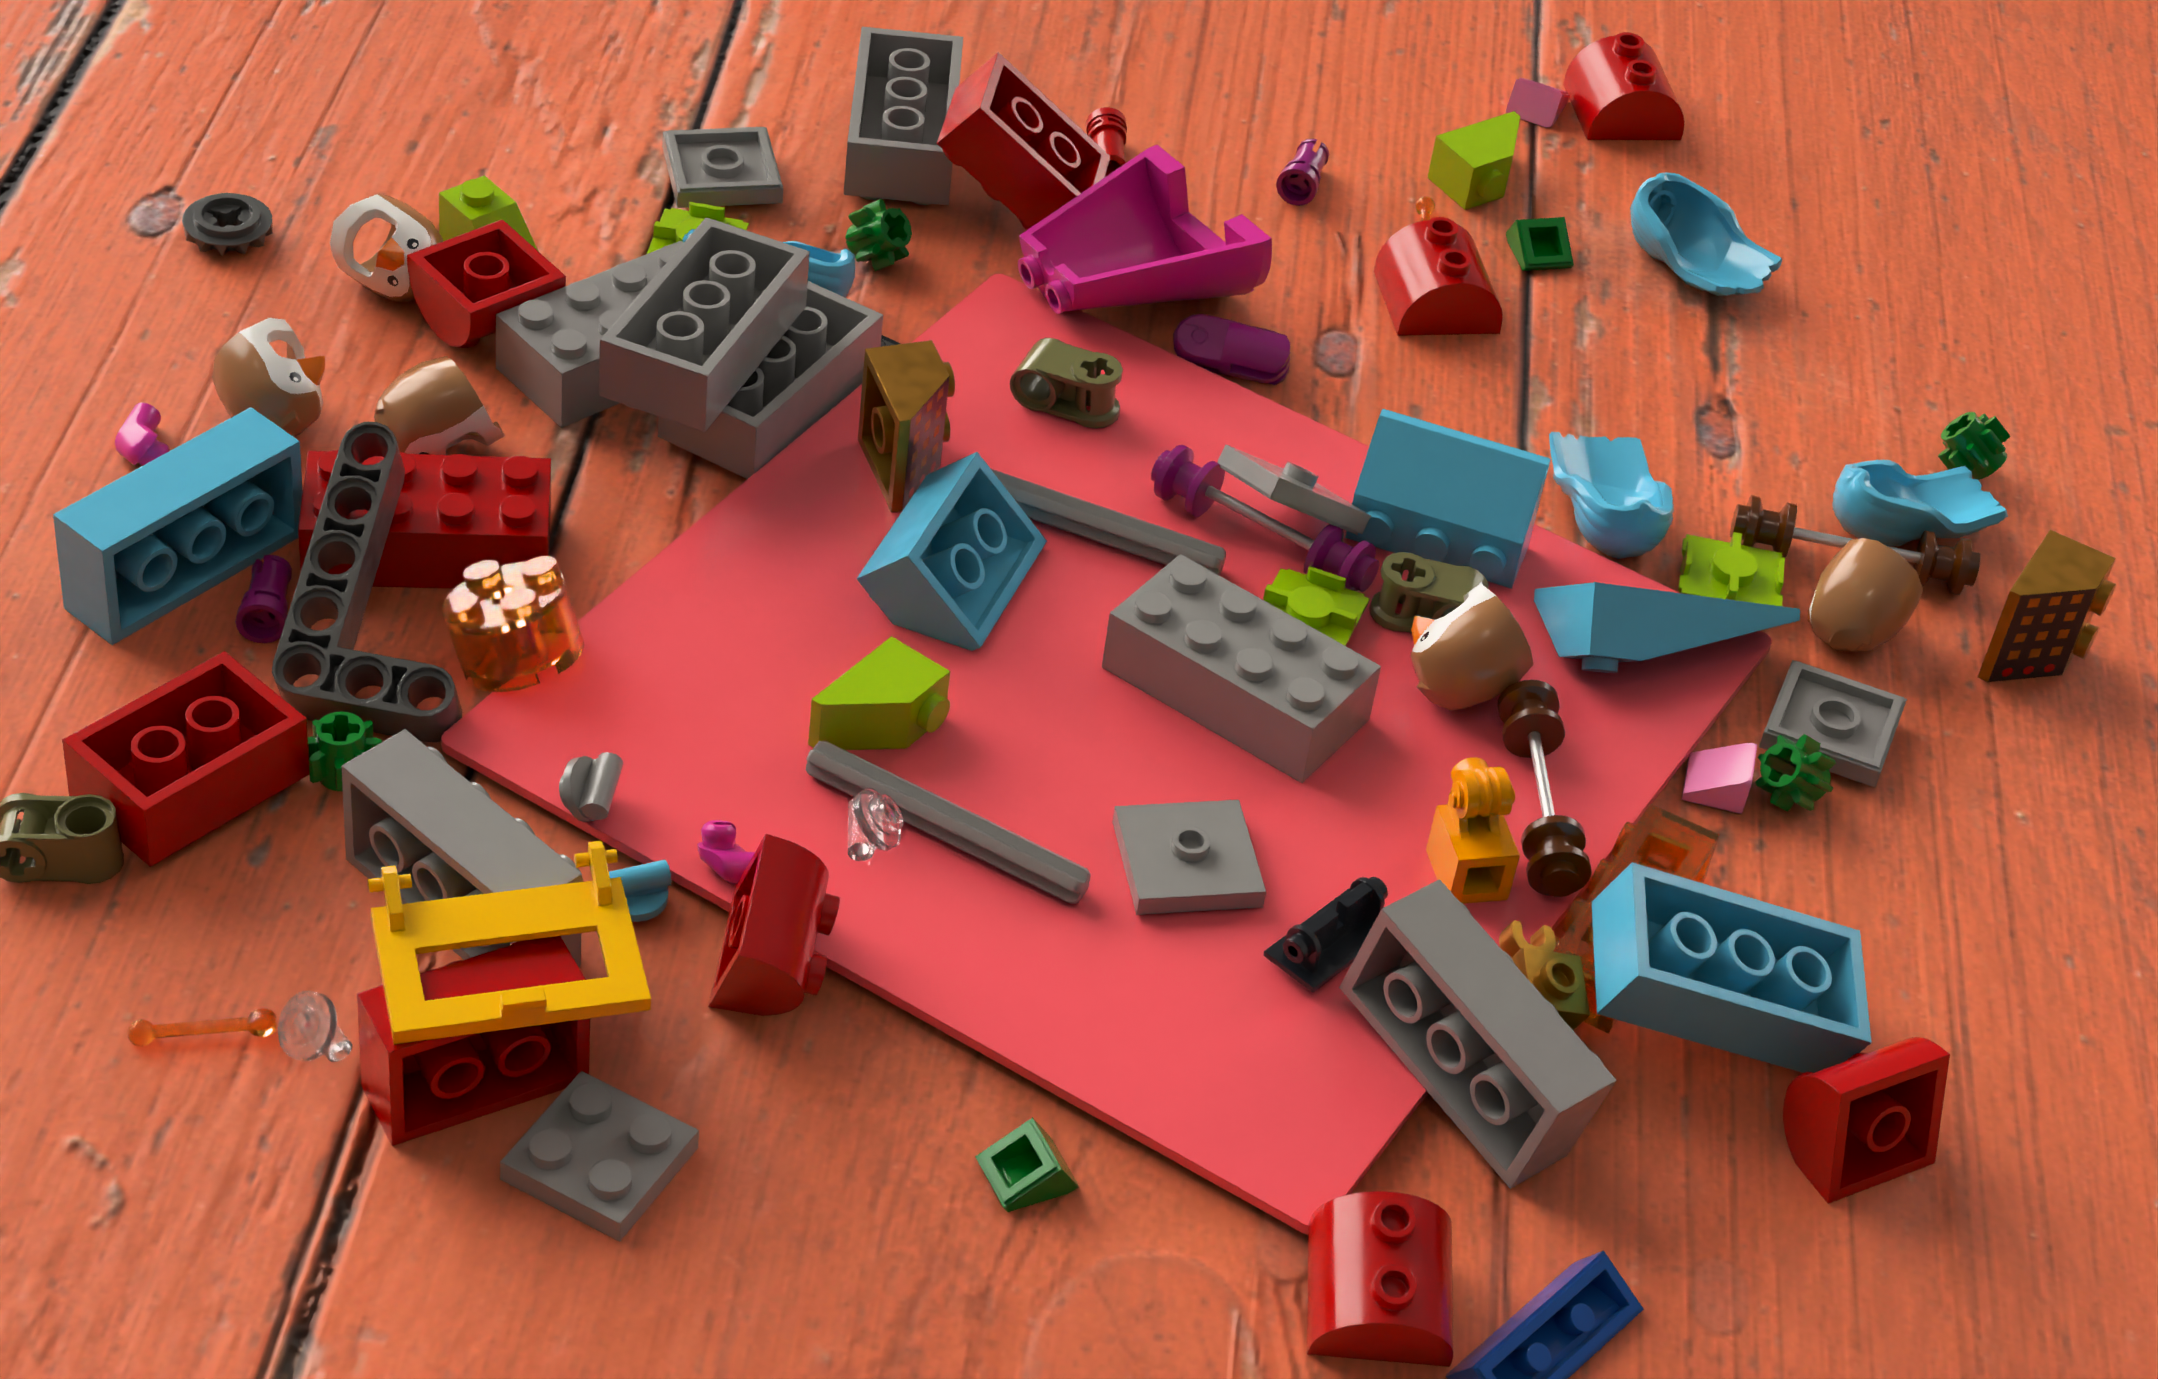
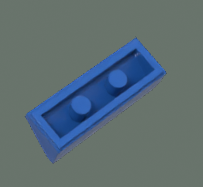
M1601 1251L1570 1265L1447 1373L1446 1378L1568 1379L1644 1309L1604 1251Z

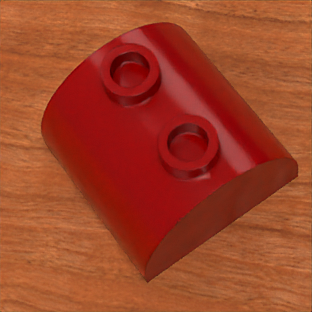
M1629 32L1605 37L1586 46L1572 60L1567 69L1563 85L1568 95H1570L1569 99L1587 140L1682 139L1685 123L1683 112L1656 53L1644 42L1642 37Z
M1435 217L1408 225L1396 232L1385 242L1376 258L1374 274L1397 336L1500 334L1503 321L1502 308L1476 244L1467 230L1451 219Z
M504 220L496 221L407 255L411 289L424 319L442 341L458 348L473 347L479 343L480 338L495 333L496 314L566 286V276Z
M765 834L734 889L708 1007L760 1016H772L796 1009L802 1003L805 993L815 996L818 994L827 967V956L813 953L817 933L830 935L837 917L840 897L826 893L829 879L828 869L822 860L808 849L769 834Z
M1912 1037L1869 1053H1857L1847 1061L1814 1073L1804 1072L1790 1083L1783 1104V1124L1788 1147L1795 1164L1828 1204L1935 1163L1950 1054L1942 1047L1928 1039Z
M1371 1191L1348 1194L1332 1199L1315 1210L1309 1222L1307 1355L1450 1367L1454 1357L1452 1221L1443 1208L1427 1199L1410 1194Z

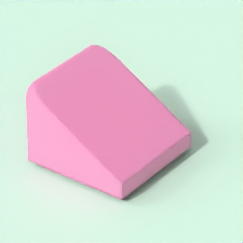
M1519 78V80L1516 79L1506 113L1515 111L1522 120L1546 128L1551 127L1555 124L1566 106L1570 95L1566 91L1529 79Z
M1743 743L1691 752L1687 762L1682 800L1742 814L1753 780L1757 744Z

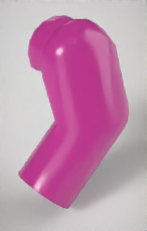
M147 403L136 404L116 435L115 446L117 452L133 465L139 463L143 466L170 451L165 443L156 439L158 434L154 431L161 421V415L154 406Z
M722 820L708 821L701 829L702 842L697 844L700 859L725 881L737 884L755 852H746L738 844H735L736 827L733 823Z

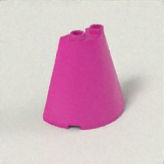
M1154 145L1020 234L1019 239L1024 257L1018 260V269L1025 285L1029 289L1038 287L1052 310L1057 314L1075 310L1240 296L1254 291V287L1265 282L1272 260V238L1241 214L1224 222L1225 241H1223L1189 212L1185 167L1159 145Z

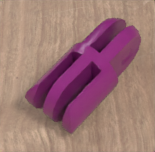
M1193 314L1185 318L1174 331L1173 344L1177 356L1210 372L1277 385L1284 381L1289 373L1290 342L1284 334L1206 314Z

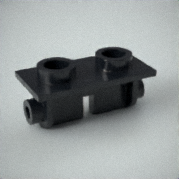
M1360 877L1351 884L1350 889H1347L1303 923L1290 928L1287 935L1264 951L1263 956L1311 992H1315L1353 963L1381 909L1384 908L1385 899L1388 896L1386 885L1377 877Z

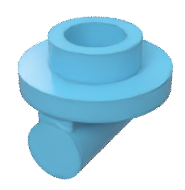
M665 859L609 871L610 878L621 877L632 922L652 919L658 916L667 906L668 886L671 885V872Z

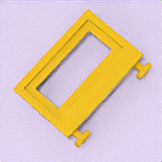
M602 841L588 842L587 853L574 854L576 868L590 866L592 881L402 904L400 889L412 888L411 874L398 875L396 865L381 867L382 877L368 879L369 893L383 891L386 906L371 908V922L393 1043L401 1044L651 1010V996L621 877L610 878L607 864L618 863L617 850H605ZM597 931L608 977L427 1001L424 999L416 954Z

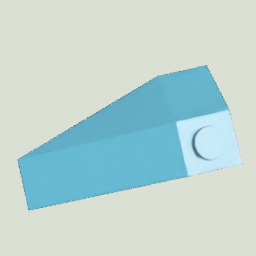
M1597 582L1538 588L1534 592V602L1558 656L1581 659V670L1591 672L1617 673L1619 662L1644 661L1800 621L1799 608Z

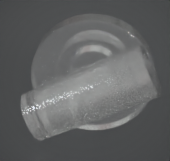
M867 788L857 793L848 803V855L851 859L866 861L873 856L876 849L888 851L899 845L901 841V828L903 827V816L898 805L890 796L886 794L881 795L876 790Z
M302 991L294 995L286 1003L278 1022V1040L286 1055L301 1061H312L325 1055L329 1061L338 1062L350 1054L352 1043L337 1025L336 1009L329 997L319 992Z

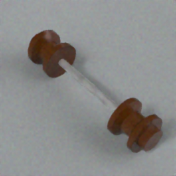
M1754 495L1749 497L1747 506L1737 504L1730 530V537H1732L1733 532L1742 533L1741 545L1753 547L1755 543L1771 545L1773 551L1782 553V557L1785 558L1788 554L1792 538L1843 548L1850 540H1853L1851 538L1795 527L1797 504L1787 503L1780 512L1763 509L1761 498ZM1925 530L1920 538L1916 552L1887 546L1898 552L1907 562L1914 563L1913 568L1918 573L1922 587L1930 578L1947 582L1950 594L1960 595L1964 585L1973 586L1976 581L1980 566V553L1972 552L1971 539L1961 538L1953 548L1938 545L1935 532Z
M1524 680L1507 687L1499 696L1497 707L1500 719L1504 723L1502 735L1505 747L1516 756L1532 758L1542 811V818L1529 824L1521 837L1523 853L1529 860L1526 873L1529 885L1536 892L1547 896L1563 897L1583 888L1591 877L1592 869L1589 857L1583 851L1586 845V838L1582 825L1571 817L1555 815L1544 756L1555 751L1562 744L1565 737L1564 724L1558 715L1560 708L1558 694L1546 682Z

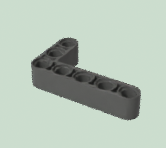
M363 422L354 425L348 430L341 441L273 660L272 674L281 697L305 716L307 720H320L323 716L333 712H350L359 716L363 722L371 720L373 722V732L394 736L406 729L419 741L440 742L443 733L462 718V708L451 675L443 668L432 664L354 650L405 477V469L394 433L381 423ZM374 456L384 457L382 461L374 465L362 464L366 459ZM355 510L369 511L358 519L345 518L350 512ZM336 565H352V567L344 573H328L329 570ZM319 620H336L335 623L327 629H311L312 625H314ZM316 674L319 676L312 685L306 687L293 686L295 681L304 675ZM364 687H381L380 692L373 697L367 699L355 697L356 693ZM430 697L444 699L442 704L432 710L416 708L420 702Z

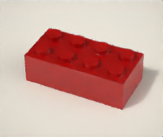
M338 450L308 451L298 527L300 570L303 567ZM400 452L405 469L404 483L372 587L547 591L551 521V458L468 456L465 454L429 455ZM374 456L366 459L362 464L374 465L382 461L384 457ZM355 510L350 512L345 518L358 519L369 511ZM339 564L330 569L328 573L341 574L348 571L352 565Z

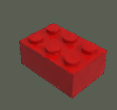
M999 52L955 88L937 141V145L942 148L945 156L953 164L962 166L973 176L990 198L1000 201L1016 215L1026 230L1105 178L1110 160L1108 153Z
M225 651L62 739L69 796L92 794L110 800L116 809L121 842L149 867L310 775L307 718Z
M561 936L517 941L510 946L465 960L453 961L445 966L420 973L425 1001L586 980ZM383 984L357 993L361 1087L392 1146L563 1090L581 1071L589 1074L590 1018L394 1044Z

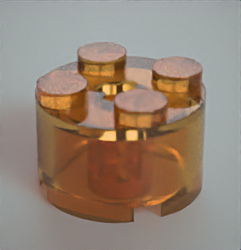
M539 556L527 562H517L502 566L495 560H483L474 563L464 570L463 576L465 581L458 585L442 604V614L466 680L468 677H471L474 686L482 691L509 692L539 684L538 672L555 665L558 674H560L575 663L584 648V639L564 576L559 570L556 559L551 556Z

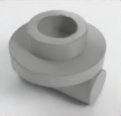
M605 752L601 753L597 759L582 756L573 758L567 763L559 782V793L562 803L576 819L582 822L602 820L608 816L622 770L623 760L616 754Z

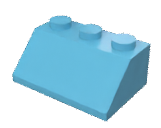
M1382 409L1352 502L1354 506L1371 515L1363 534L1358 533L1356 535L1347 531L1345 538L1357 542L1365 540L1377 548L1393 553H1413L1425 559L1456 566H1469L1481 572L1488 582L1512 589L1529 547L1551 459Z
M975 452L925 477L857 577V580L892 624L973 651L983 645L1047 540L980 454Z

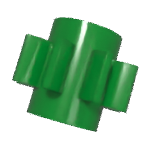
M879 199L848 215L853 224L848 228L845 238L848 249L855 255L857 262L872 261L874 270L879 271L909 255L905 246L911 239L912 230L908 218L900 208L886 209L883 199Z
M1967 412L1954 419L1943 430L1941 439L1946 449L1938 457L1948 470L1966 466L1972 471V478L1980 480L1993 474L2004 464L2007 459V453L2002 443L2011 436L1996 416L1989 419L1986 414L1978 417L1975 412Z
M342 711L329 713L320 720L315 719L312 721L313 737H308L310 781L312 783L320 781L326 788L342 792L341 766L382 743V739L374 738L373 722L371 720L363 722L359 716Z
M1805 734L1798 739L1796 744L1786 737L1779 735L1777 736V744L1771 746L1764 754H1759L1758 759L1761 761L1760 773L1762 777L1755 784L1766 792L1772 793L1770 803L1788 812L1795 802L1811 811L1814 810L1815 801L1823 797L1826 792H1832L1833 787L1830 785L1831 776L1829 769L1836 762L1833 758L1819 752L1821 743Z

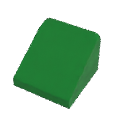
M1565 217L1516 220L1507 230V242L1522 271L1565 269L1574 266Z
M1033 1117L975 1156L1000 1203L1007 1212L1060 1197L1079 1188L1077 1181L1055 1143Z

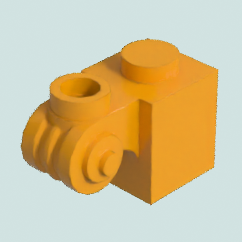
M1467 758L1458 762L1451 771L1453 784L1449 793L1448 804L1436 806L1426 852L1437 880L1440 879L1463 904L1508 900L1520 854L1504 815H1509L1512 810V804L1515 801V791L1504 768H1489L1486 761L1481 758Z

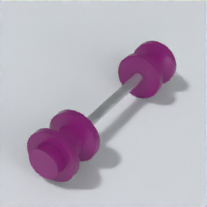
M1178 445L1172 451H1164L1156 460L1151 472V480L1154 481V493L1157 497L1169 500L1178 494L1186 498L1185 510L1195 517L1204 514L1214 501L1309 550L1304 564V574L1306 575L1308 567L1311 566L1346 578L1345 588L1361 592L1367 590L1375 579L1379 569V561L1375 559L1376 548L1373 544L1364 540L1353 548L1343 542V529L1331 524L1327 525L1315 540L1220 491L1224 481L1225 470L1220 468V464L1215 461H1210L1203 467L1194 464L1193 450L1185 445Z

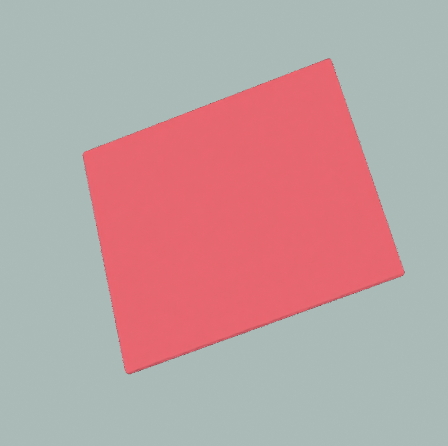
M1004 274L990 276L913 341L932 340L942 361L949 362L954 373L955 392L952 397H947L946 406L950 422V439L948 442H943L939 469L978 452L991 469L1220 546L1226 551V559L1219 576L1262 600L1266 586L1268 584L1272 585L1281 568L1285 570L1291 569L1304 574V564L1309 550L1216 501L1204 514L1195 517L1185 510L1186 498L1178 494L1169 500L1157 497L1154 493V481L1151 480V472L1158 457L1166 450L1172 451L1178 445H1185L1193 450V463L1203 467L1210 461L1217 462L1225 445H1229L1281 468H1284L1287 462L1296 464L1318 475V484L1352 504L1369 449L1368 445L1081 310L1065 311L1057 314L1052 310L1041 291L1029 289L1024 283ZM1044 338L1058 339L1065 344L1111 355L1121 363L1123 369L1121 381L1116 385L1115 398L1120 405L1118 420L1104 428H1089L1075 421L1046 412L1030 410L1022 406L1011 393L1009 384L1011 376L1033 345ZM861 384L443 733L441 748L447 755L642 864L665 859L670 868L672 881L728 912L730 911L734 889L737 884L725 881L700 859L697 844L702 842L701 829L705 823L713 820L733 823L736 827L735 844H738L746 852H756L765 834L791 841L808 849L819 857L828 869L829 879L826 893L840 897L839 909L833 929L829 936L817 933L813 953L827 956L828 968L1292 1228L1308 1235L1309 1222L1315 1210L1332 1199L1351 1194L1428 1095V1092L1339 988L1351 964L1315 992H1311L1263 956L1264 951L1287 935L1288 930L1294 925L1303 923L1347 889H1350L1351 884L1360 877H1377L1383 881L1388 890L1384 907L1437 881L1426 852L1436 806L1448 804L1449 793L1453 784L1451 779L1453 767L1458 762L1471 757L1485 760L1489 768L1502 767L1509 776L1515 791V801L1512 804L1510 814L1504 815L1519 851L1520 858L1508 900L1465 903L1464 905L1498 946L1500 933L1514 920L1521 921L1523 936L1529 944L1530 937L1543 925L1550 926L1554 931L1769 653L1772 638L1762 631H1757L1644 661L1619 662L1617 673L1581 670V659L1558 656L1534 602L1535 589L1597 582L1674 593L1679 592L1534 524L1528 550L1512 589L1492 582H1488V589L1510 610L1519 623L1530 646L1534 665L1519 682L1524 680L1543 681L1551 685L1558 694L1560 704L1558 715L1564 724L1565 737L1562 744L1555 751L1544 756L1555 815L1571 817L1582 825L1586 838V845L1583 851L1589 857L1592 869L1589 881L1580 890L1563 897L1543 895L1536 892L1529 885L1526 873L1529 860L1525 857L1521 844V837L1526 827L1535 820L1542 818L1532 758L1516 756L1505 747L1502 735L1504 723L1500 719L1497 707L1501 694L1478 705L1452 711L1432 703L1417 688L1419 680L1410 656L1414 647L1412 633L1386 629L1376 623L1370 615L1369 607L1374 595L1381 591L1384 581L1381 577L1382 564L1385 558L1393 554V552L1375 547V559L1379 561L1376 577L1367 590L1364 592L1356 591L1365 594L1364 596L1370 598V601L1346 647L1381 666L1370 720L1301 783L1102 668L1110 612L1166 565L1030 519L1047 542L980 648L971 651L892 624L857 580V577L902 512L890 511L858 441ZM1086 406V409L1090 411L1091 406ZM1225 471L1220 491L1315 540L1318 534L1329 525L1327 522L1269 499ZM1343 529V542L1354 548L1359 542L1345 538L1347 531ZM1408 570L1403 571L1402 580H1407ZM1400 603L1397 604L1396 614L1401 613L1402 604ZM891 636L950 671L947 699L950 701V709L946 719L934 732L927 731L905 749L846 751L1087 868L1091 873L1086 893L1078 903L1069 904L810 776L806 771V759L810 750H813V747L808 745L812 698ZM605 752L618 755L623 760V766L608 816L602 820L579 821L564 806L559 793V782L567 763L573 758L582 756L597 759L601 753ZM1239 800L1266 889L1263 907L1136 915L1112 822L1115 806Z

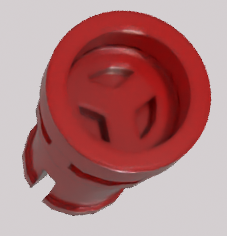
M1110 107L1099 108L1093 111L1086 120V133L1110 155L1105 174L1106 177L1126 163L1124 158V145L1126 144L1127 137L1126 118L1119 110Z

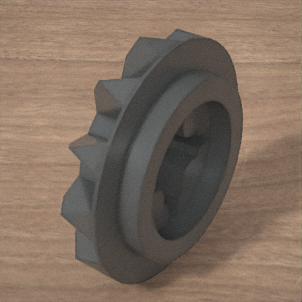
M220 193L206 196L192 203L185 210L182 217L186 241L197 243L199 250L203 252L216 249L221 256H224L228 251L235 250L245 254L248 246H264L265 237L273 233L272 214L269 208L261 201L242 194Z

